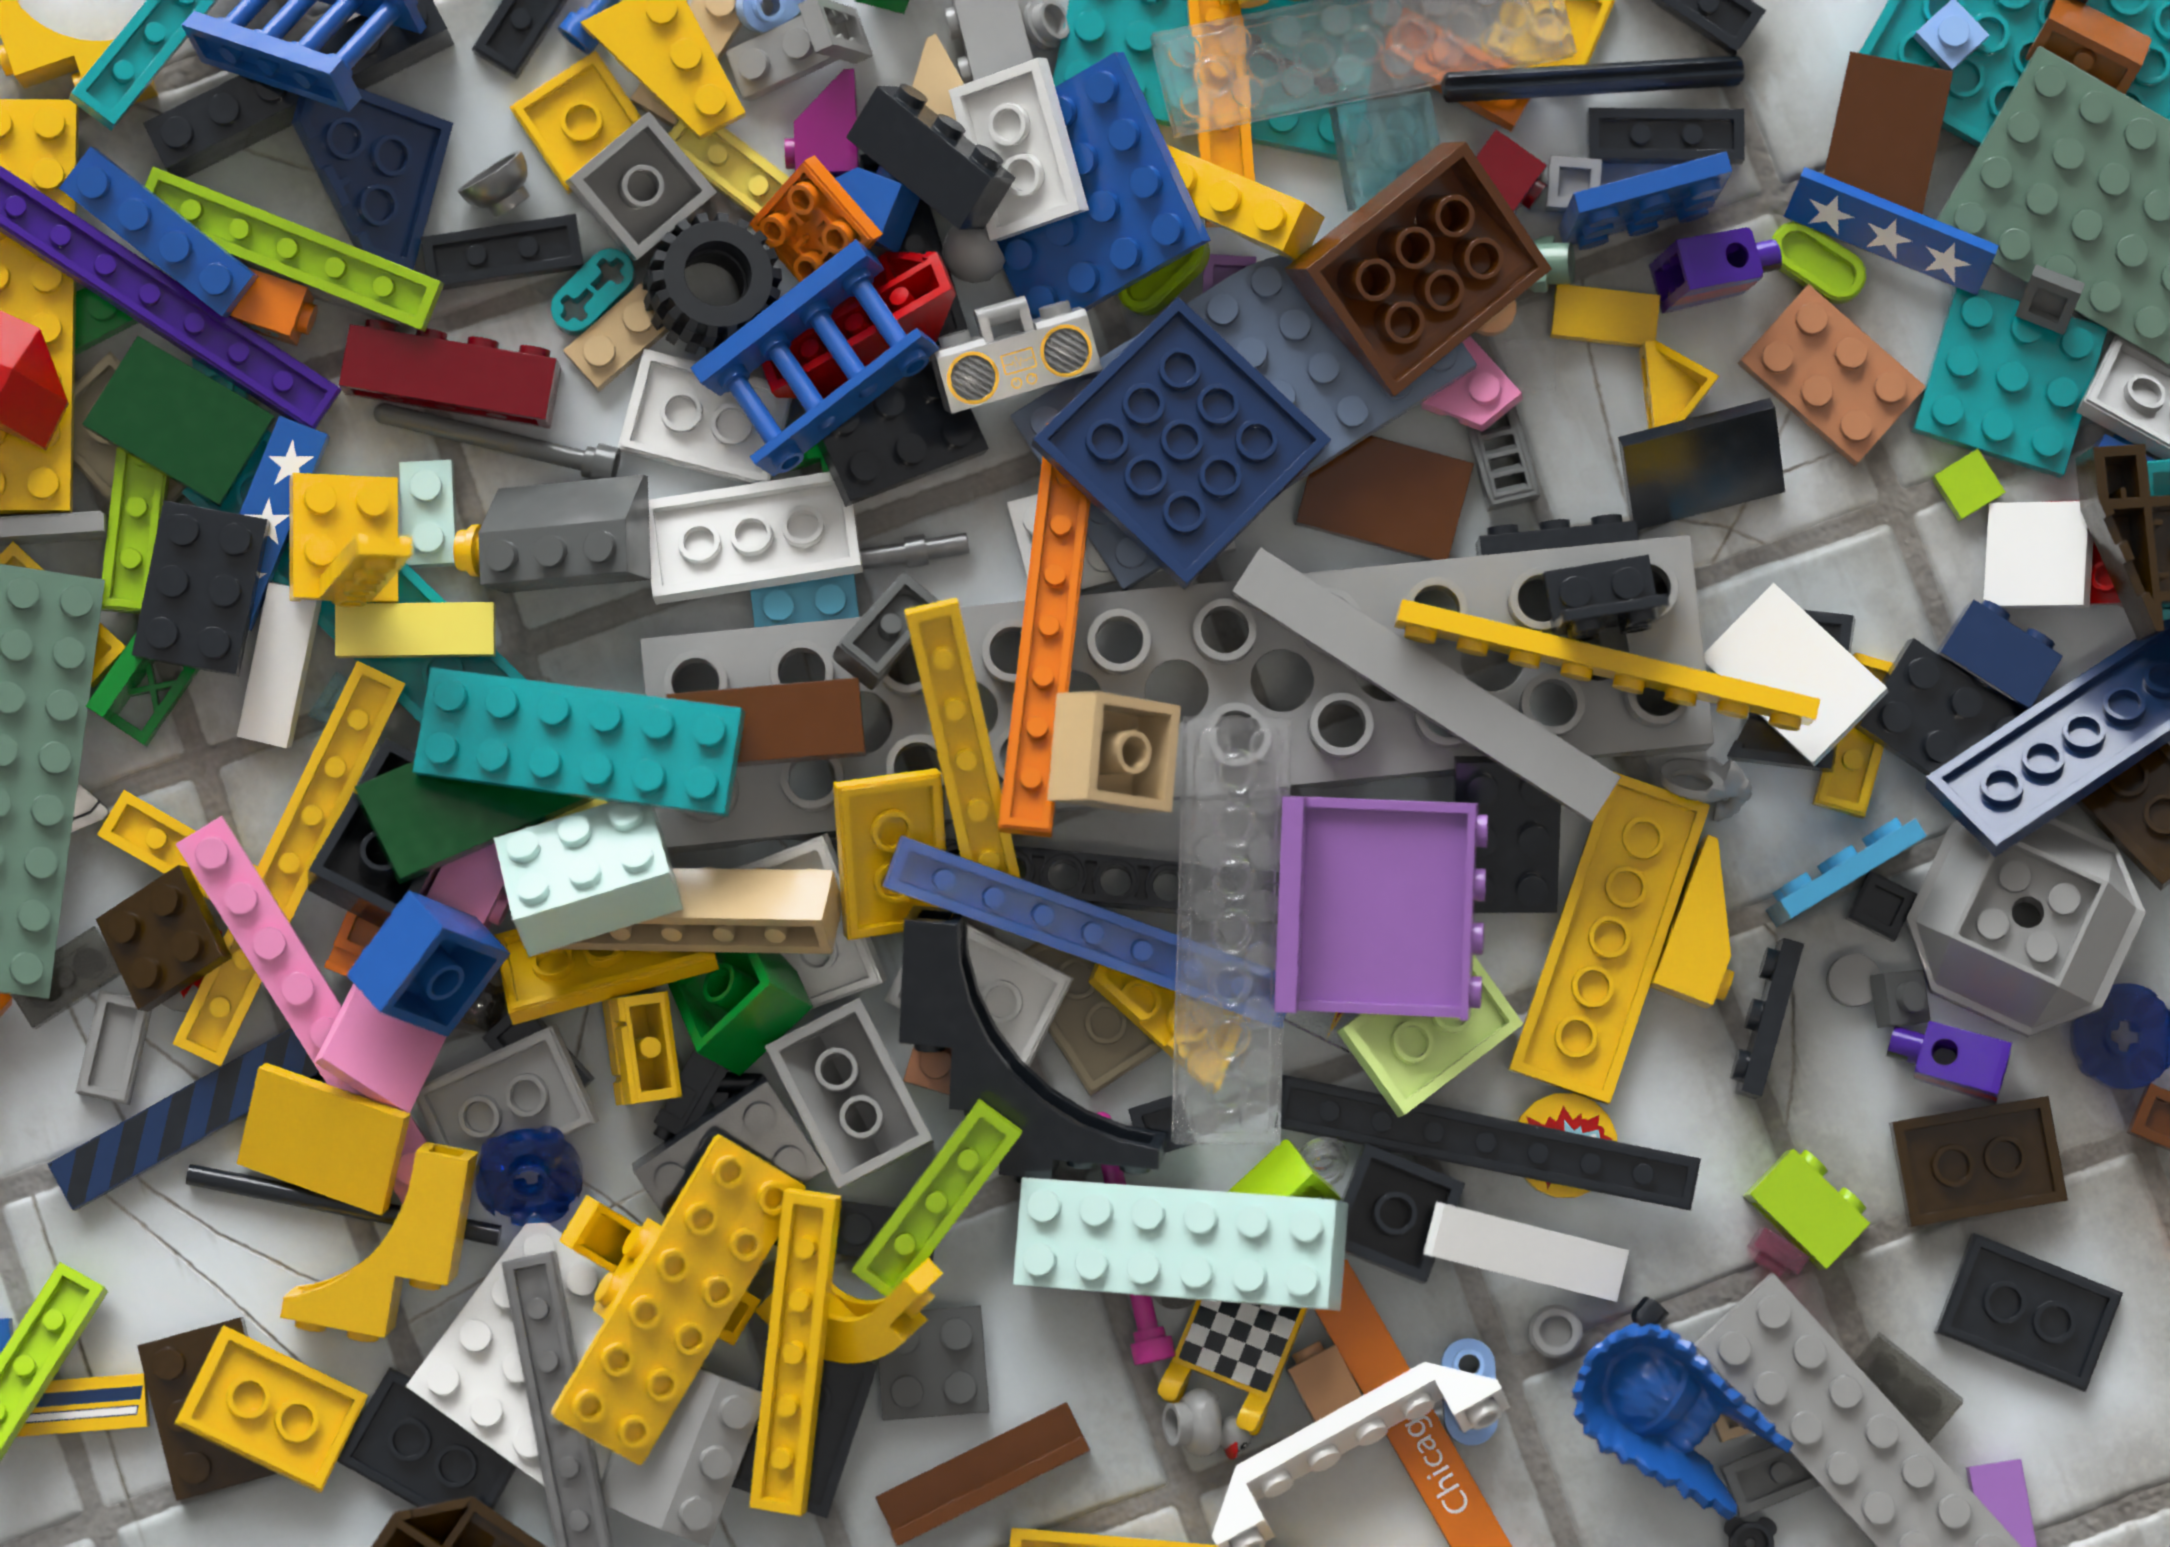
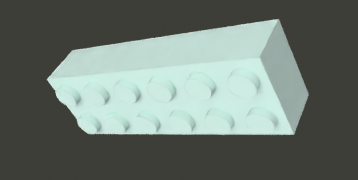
M1022 1178L1013 1285L1340 1311L1349 1203L1329 1199Z

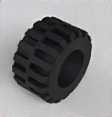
M718 212L714 221H709L707 213L695 215L691 224L686 219L677 223L672 233L667 232L660 241L643 279L642 290L648 291L643 300L646 311H655L651 323L656 330L665 327L669 331L665 339L672 345H675L678 339L687 343L685 351L696 354L699 347L706 348V355L777 301L781 290L777 289L782 281L781 268L773 267L778 259L775 249L765 250L763 247L767 237L760 230L755 235L748 232L747 228L750 223L742 218L738 220L736 225L729 223V214ZM698 263H710L723 268L733 277L737 284L739 301L728 306H713L702 302L690 291L685 280V269Z

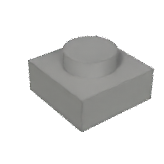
M1550 155L1548 160L1545 211L1565 212L1573 193L1600 186L1602 159Z

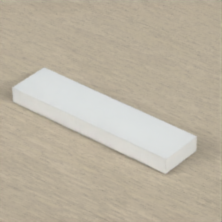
M1436 1202L1423 1254L1617 1302L1630 1250Z

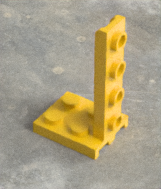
M292 473L289 477V601L324 600L332 601L334 605L339 607H362L367 605V602L397 603L398 571L412 557L411 537H398V478Z

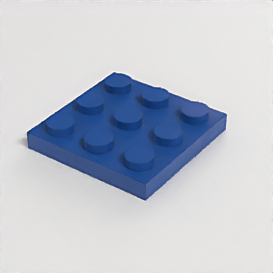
M1727 151L1573 193L1558 227L1562 243L1571 242L1573 245L1578 244L1579 250H1587L1607 243L1609 241L1608 235L1627 230L1629 236H1639L1658 229V222L1677 217L1679 223H1686L1705 217L1709 214L1708 208L1713 207L1733 172Z

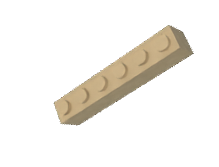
M673 868L683 910L556 948L562 950L832 954L842 912L841 895L833 870Z

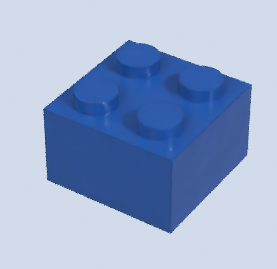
M409 890L401 902L393 909L392 914L369 945L364 948L360 957L346 975L380 1013L448 1037L510 955V952L477 917Z

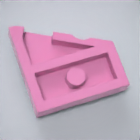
M1469 336L1463 341V344L1476 362V369L1422 402L1421 405L1424 410L1440 416H1453L1460 424L1484 432L1521 402L1523 398L1522 392L1474 339Z

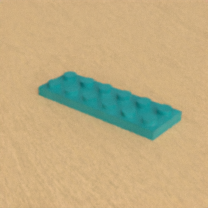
M430 667L413 772L417 775L729 817L746 711L738 707Z

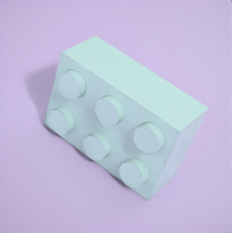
M612 801L494 838L512 918L529 957L683 910L668 848L654 807Z

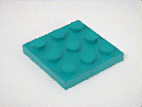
M1954 287L1925 383L1926 388L1923 390L1911 432L1971 451L1979 449L1981 454L2061 478L2065 474L2082 417L2076 411L2094 376L2107 329L2100 325L2071 317L2064 335L2016 317L2015 314L2021 302L2019 300L1981 288L1978 295H1974Z

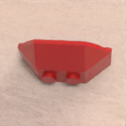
M936 251L926 252L925 254L886 252L877 257L884 270L874 277L872 285L906 335L915 328H918L936 343L956 296L941 256ZM849 296L833 309L831 318L865 367L890 349L855 296ZM813 328L807 329L791 341L789 349L823 399L848 381ZM773 361L764 362L762 368L772 394L776 398H797Z
M0 310V430L46 451L69 403L41 329Z

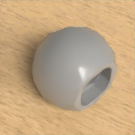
M953 226L949 229L944 239L942 249L944 264L952 275L962 281L970 283L989 281L1001 271L1006 261L997 241H990L986 226L984 229L959 230Z

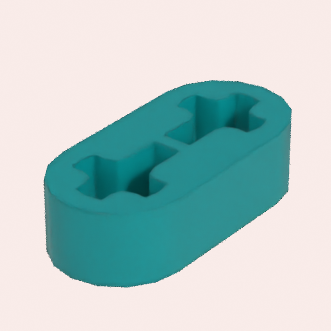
M608 248L600 250L556 293L552 299L551 313L554 322L561 331L567 335L580 336L631 291L635 284L636 274L633 263L628 255L619 249ZM605 263L610 267H614L618 263L622 264L623 266L620 269L623 278L622 282L617 285L614 281L610 280L597 291L595 287L603 279L600 267ZM590 294L592 298L583 307L587 317L583 321L575 317L571 318L568 322L565 321L564 318L567 312L563 305L568 300L578 304Z

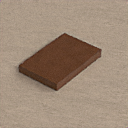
M1850 51L1824 175L1923 214L1953 71Z
M1371 435L1308 475L1295 525L1427 561L1448 559L1474 463Z

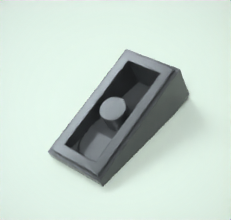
M903 571L837 644L832 656L833 660L854 678H859V681L869 690H874L912 645L904 610L939 602L940 600Z

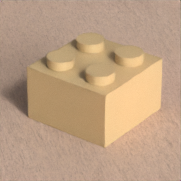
M1098 691L1057 693L1047 800L1127 813L1172 812L1181 706Z

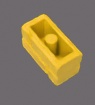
M668 991L602 1001L611 1073L616 1077V1081L613 1083L616 1105L682 1097Z

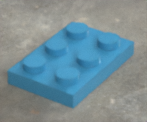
M1896 817L1862 838L1863 843L1867 847L1857 853L1851 844L1819 864L1817 867L1822 875L1813 881L1809 874L1805 872L1773 892L1772 894L1777 903L1767 908L1766 912L1777 928L1922 840L1927 835L1916 818L1902 826Z

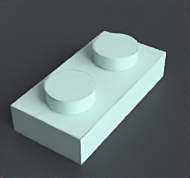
M452 459L399 462L402 536L411 537L412 557L406 563L411 568L455 566L453 545L457 534L454 462Z

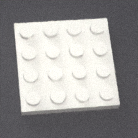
M533 1213L407 1383L406 1387L545 1487L501 1262L549 1251L557 1252L578 1365L605 1321L592 1309L597 1303L594 1299L595 1292L602 1279L610 1271L559 1242L563 1233ZM593 1440L600 1478L602 1480L612 1450Z

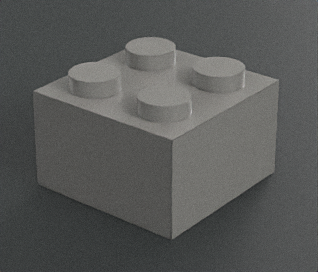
M649 111L565 181L568 187L622 251L628 255L632 262L643 256L667 232H671L677 223L689 217L717 193Z

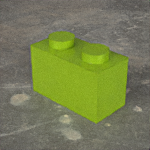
M1793 1148L1785 1151L1743 1197L1818 1270H1825L1871 1223L1862 1215L1867 1208L1851 1191L1842 1187L1838 1192L1823 1177L1828 1170L1813 1154L1807 1150L1799 1154Z

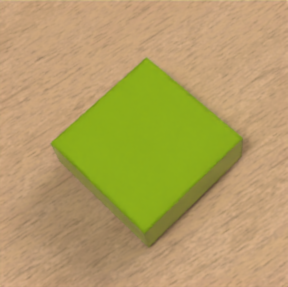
M1979 449L1964 456L1931 478L1958 522L2006 493Z

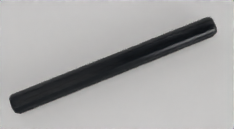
M1720 56L1448 72L1442 77L1441 89L1444 101L1455 103L1738 86L1744 81L1745 70L1741 57Z

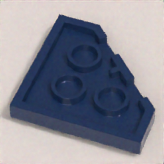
M358 87L357 89L362 98L349 112L299 95L292 124L353 246L414 270L421 237H423L453 123Z

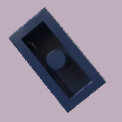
M1972 600L1964 607L1936 653L2025 712L2031 708L2063 656L2053 650L2055 643L2043 633L2032 628H2028L2025 632L2008 621L2011 617L2010 614L1999 605L1988 600H1983L1981 604L1976 600Z

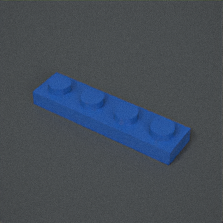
M89 147L59 187L69 197L222 317L227 318L258 278V275L94 147Z

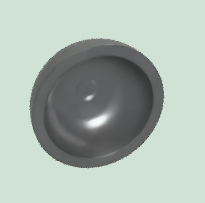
M521 150L516 151L494 163L465 183L458 190V193L472 206L478 208L488 207L495 218L513 209L530 196L523 185L528 175L527 163Z

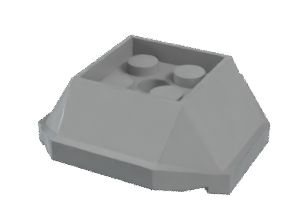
M2054 818L2006 851L1994 857L1957 821L1950 824L1905 921L1922 969L1924 970V976L1930 993L2028 1038L2102 1009L2145 917L2146 911L2120 851L2112 843ZM2025 902L2034 905L2040 913V923L2033 928L2019 926L2012 917V908L2016 904Z

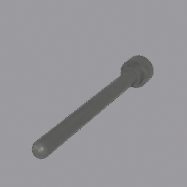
M388 403L378 404L373 412L376 421L382 424L581 471V476L589 478V480L617 477L620 465L621 448L601 443L596 448L588 446L586 450H581Z

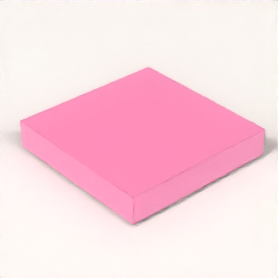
M353 983L314 1063L371 1100L410 1113L446 1036L380 1013Z

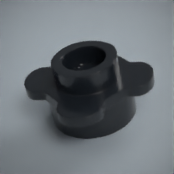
M1733 1517L1724 1524V1532L1728 1536V1547H1746L1745 1542L1749 1538L1754 1539V1547H1774L1773 1536L1777 1532V1526L1768 1517H1761L1757 1522L1743 1521L1739 1517Z

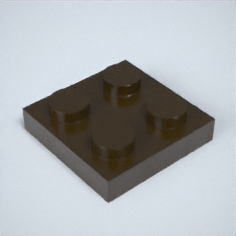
M177 865L95 919L137 1009L141 1011H151L232 958L192 872L186 866Z

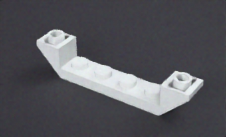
M1427 1362L1418 1365L1238 1464L1235 1467L1212 1535L1218 1547H1264L1265 1542L1274 1538L1275 1535L1257 1503L1258 1500L1265 1496L1272 1498L1283 1494L1292 1487L1294 1480L1312 1470L1320 1472L1332 1467L1339 1461L1343 1453L1358 1445L1367 1446L1379 1441L1387 1434L1389 1428L1403 1420H1415L1423 1417L1434 1408L1436 1402L1443 1398L1463 1433L1472 1428L1482 1429L1490 1426L1500 1418L1504 1410L1510 1408L1502 1388L1495 1379Z

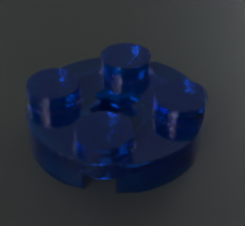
M2114 984L2100 1011L2072 1021L2070 1044L2081 1073L2107 1088L2131 1090L2144 1087L2155 1081L2169 1068L2170 1009H2167L2156 993L2149 988L2137 984ZM2120 1022H2127L2129 1031L2138 1034L2137 1043L2129 1044L2127 1052L2119 1050L2118 1043L2111 1040V1031L2118 1030Z
M543 1126L538 1129H516L501 1134L498 1137L489 1138L482 1144L480 1157L476 1165L475 1187L482 1206L495 1216L496 1210L502 1215L511 1217V1224L522 1227L526 1223L550 1224L568 1213L569 1204L576 1199V1196L579 1198L583 1186L582 1162L576 1149L564 1140L562 1131L556 1127ZM525 1171H533L539 1174L537 1175V1182L534 1184H528L525 1178L516 1179L515 1177Z

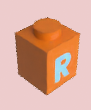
M249 268L258 275V278L234 308L231 317L255 333L297 346L301 334L308 335L316 320L318 306L313 304L314 297L306 286Z

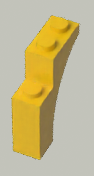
M425 1142L415 1152L409 1188L401 1211L381 1244L370 1256L348 1271L320 1282L295 1286L283 1297L280 1318L295 1320L294 1326L301 1330L324 1332L327 1327L346 1330V1336L350 1339L362 1342H376L379 1337L385 1338L396 1327L404 1278H409L410 1286L424 1290H439L441 1285L448 1286L457 1277L478 1151Z

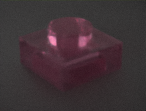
M1766 1227L1758 1228L1747 1247L1758 1253L1753 1261L1767 1272L1775 1274L1778 1278L1784 1272L1790 1276L1799 1275L1810 1258Z

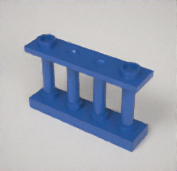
M241 0L225 18H215L194 11L181 24L202 63L348 112L362 98L352 79V68L390 26L394 25L419 34L427 27L417 8V0H289L262 30H251L245 27L270 0ZM317 1L332 5L299 42L282 40ZM354 13L369 17L336 54L329 53L327 55L319 52Z
M856 239L690 367L699 382L717 395L722 396L725 392H731L765 443L764 446L749 457L756 466L772 476L788 472L802 462L805 452L900 379L920 372L928 364L929 357L939 350L935 341L918 328H915L906 335L872 285L874 277L881 273L884 267L875 254ZM849 296H855L890 347V349L866 367L831 318L833 309ZM813 328L848 379L847 382L825 399L822 398L789 349L791 341L807 329ZM770 360L773 361L806 410L803 416L783 431L748 381L751 372L764 362Z

